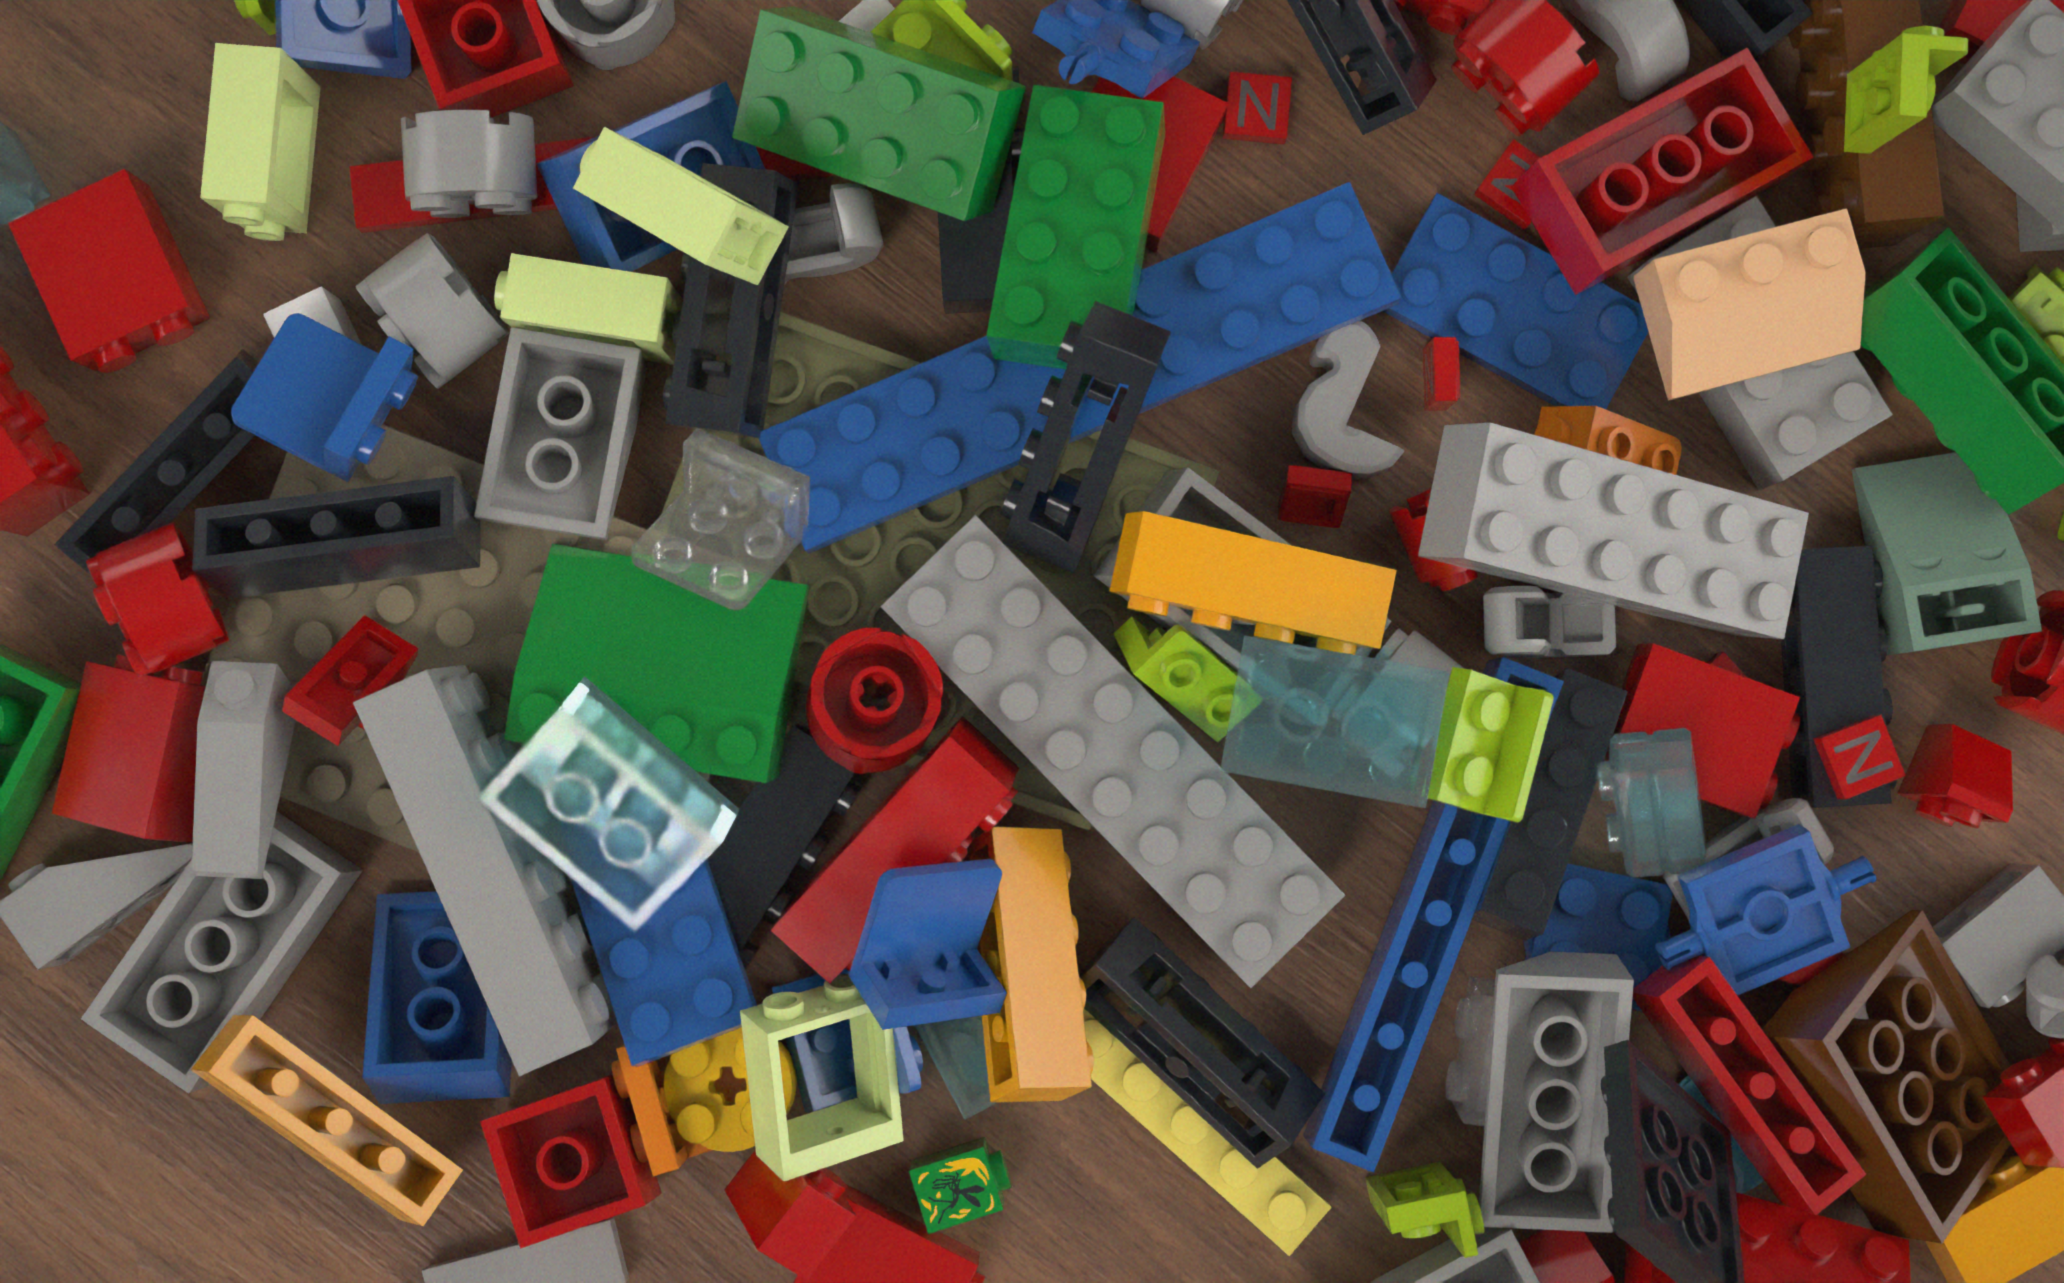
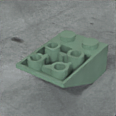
M1956 452L1852 469L1865 546H1872L1873 561H1877L1880 564L1883 575L1882 593L1876 601L1878 621L1884 627L1887 634V655L2042 631L2031 568L2008 514L1996 500L1989 498L1981 491L1976 483L1974 473Z

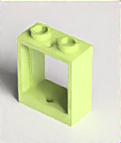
M215 43L200 198L223 214V220L243 227L246 236L261 240L281 241L284 240L285 232L307 234L320 86L281 48Z
M606 127L603 128L598 140L594 141L586 149L580 163V175L573 187L578 192L705 265L756 285L760 283L789 227L665 156Z
M511 253L508 272L501 271L499 273L494 295L495 307L497 310H501L500 318L510 327L637 348L641 350L646 361L674 365L676 346L673 342L672 328L676 314L679 310H682L683 299L667 277Z
M840 974L830 984L825 981L823 986L800 993H775L766 997L763 1000V1004L740 1010L756 1155L783 1181L904 1141L893 1028L882 1030L850 979L849 974ZM850 1019L857 1098L787 1120L778 1040Z

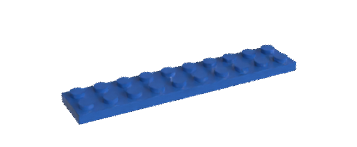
M1350 182L1141 270L1133 316L1169 330L1171 333L1139 414L1400 303L1402 297ZM987 336L761 431L760 443L804 550L810 554L1018 466L1031 430L1035 428L1043 432L1048 417L1037 413L1046 386L1052 375L1062 379L1065 369L994 359ZM1093 376V378H1092V381H1091V384H1090V386H1089V389H1090V387H1091V385H1092V382H1093L1095 376ZM1119 384L1110 406L1090 399L1086 394L1068 444L1102 430L1120 387L1128 389L1129 385Z

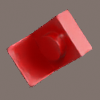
M364 615L285 695L282 712L339 746L357 726L365 730L353 702L402 681L415 661L419 648Z

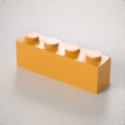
M1140 511L1126 513L1109 592L1130 596L1127 608L1135 611L1167 616L1169 605L1193 610L1191 623L1230 631L1232 620L1234 619L1256 624L1253 636L1257 638L1293 644L1296 633L1318 638L1316 651L1355 658L1357 647L1381 648L1397 570Z
M993 827L989 832H983L966 848L968 853L965 856L966 861L992 859L1002 871V877L977 950L1007 992L1000 1013L982 1015L990 1102L1062 1101L1092 1087L1091 1074L1094 1066L1093 1051L1090 1044L1086 1041L1083 1017L1086 990L1084 982L1078 974L1075 949L1078 941V924L1075 916L1071 913L1069 898L1070 859L1064 851L1061 829Z
M233 1015L191 1069V1071L401 1221L424 1226L463 1171L451 1160L253 1015Z
M2016 1155L2001 1158L1944 1242L1941 1244L1925 1241L1947 1282L2006 1283L2063 1252L2064 1168L2024 1165L2020 1157Z

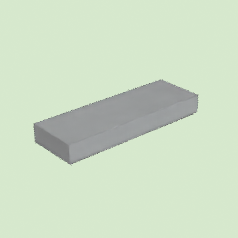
M614 1217L521 1249L519 1243L514 1242L432 1264L422 1270L425 1283H626L629 1280Z

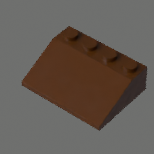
M1910 910L1794 990L1763 1028V1032L1866 1173L1862 1179L1850 1187V1190L1873 1229L1897 1237L1942 1244L2011 1145L1982 1098L2002 1083L2000 1075L2011 1065L1924 911Z

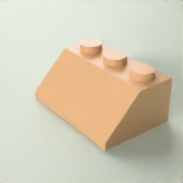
M1847 208L1657 258L1633 276L1668 401L1860 349L1865 269Z

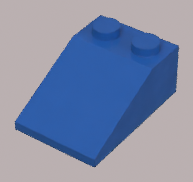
M727 81L612 129V131L665 156L698 176H701L702 163L765 169L756 146L732 138L738 106ZM600 135L536 163L584 265L632 272L678 250V248L573 189L580 175L581 159L586 149L594 141L598 140Z
M437 891L377 894L362 1075L379 1104L510 1097L512 1059Z

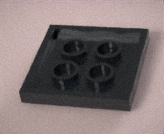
M1629 1040L1605 1046V1076L1601 1079V1093L1608 1112L1609 1135L1604 1140V1151L1611 1168L1612 1198L1608 1201L1607 1210L1614 1232L1619 1238L1625 1240L1651 1261L1655 1267L1662 1270L1677 1283H1745L1730 1130Z

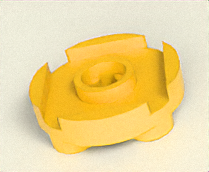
M742 1027L671 1054L664 1075V1094L670 1116L676 1122L677 1130L683 1139L690 1143H699L708 1149L721 1152L742 1151L755 1146ZM780 1041L778 1045L787 1115L795 1100L797 1077L792 1057ZM723 1067H732L735 1078H745L746 1090L736 1093L735 1102L726 1101L723 1093L716 1092L714 1081L722 1077Z

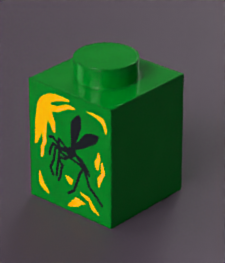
M985 1137L913 1159L909 1168V1174L928 1234L1002 1211L1004 1207L1002 1191L1012 1188L1001 1150L990 1153Z

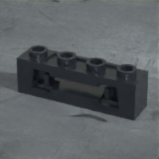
M1287 0L1362 135L1418 110L1437 79L1394 0ZM1348 54L1350 59L1346 63L1345 68L1341 58ZM1358 72L1361 78L1358 88L1348 73Z
M702 163L700 177L789 227L758 285L705 265L686 253L683 254L681 272L685 282L682 310H679L676 314L672 328L673 342L676 346L673 374L667 378L663 392L664 407L667 410L666 423L692 430L759 439L765 424L799 183L775 170ZM724 351L733 354L732 364L727 365V362L716 361V357H724Z
M1097 301L1094 302L1084 324L1073 320L1070 322L1056 358L1068 363L1062 379L1051 376L1037 410V413L1048 417L1043 432L1035 428L1031 430L1018 465L1029 469L1025 482L1014 479L1000 515L1011 519L1003 540L1004 545L1075 573L1171 331ZM1093 376H1095V378H1094V380H1093V382H1092V385H1091V387H1090V389H1089V386H1090V384H1091L1092 378H1093ZM1119 384L1129 385L1128 389L1121 386L1101 430L1083 480L1080 481L1060 473L1053 490L1049 489L1064 456L1086 394L1088 398L1110 406Z
M1135 917L1104 943L1079 974L1086 990L1084 1009L1257 1169L1293 1144L1325 1095V1092L1310 1080L1298 1065L1283 1055L1258 1031L1254 1024L1243 1018L1211 988L1204 978L1190 969L1164 945L1163 941L1155 933L1149 931ZM1111 991H1114L1129 1005L1126 1009L1129 1015L1136 1016L1138 1013L1145 1021L1134 1027L1104 997ZM1221 1092L1227 1096L1225 1103L1230 1108L1238 1106L1249 1117L1245 1128L1214 1101Z

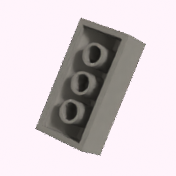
M1548 952L1496 970L1479 1206L1484 1227L1613 1233L1607 1210L1608 1201L1612 1198L1611 1168L1604 1151V1140L1609 1135L1608 1112L1601 1093V1079L1605 1076L1604 1047L1629 1040L1634 979L1617 954Z

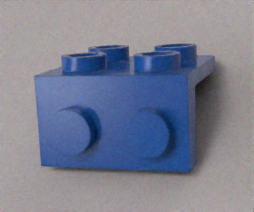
M291 314L284 321L231 409L232 420L238 427L349 482L360 462L366 465L372 462L386 435V430L381 428L392 407L398 410L404 407L416 385L418 375L411 372L413 348L389 336L378 354L303 314Z
M983 859L895 868L887 870L879 877L849 977L882 1030L1000 1013L1007 992L977 950L1002 877V871L994 860Z
M844 968L840 974H849V971ZM818 973L773 986L772 991L773 994L779 992L800 993L823 986L826 980ZM850 1019L785 1038L795 1067L797 1085L805 1112L811 1113L857 1098ZM907 1026L893 1028L899 1093H910L921 1088L920 1072L923 1069V1057L916 1039L908 1033Z

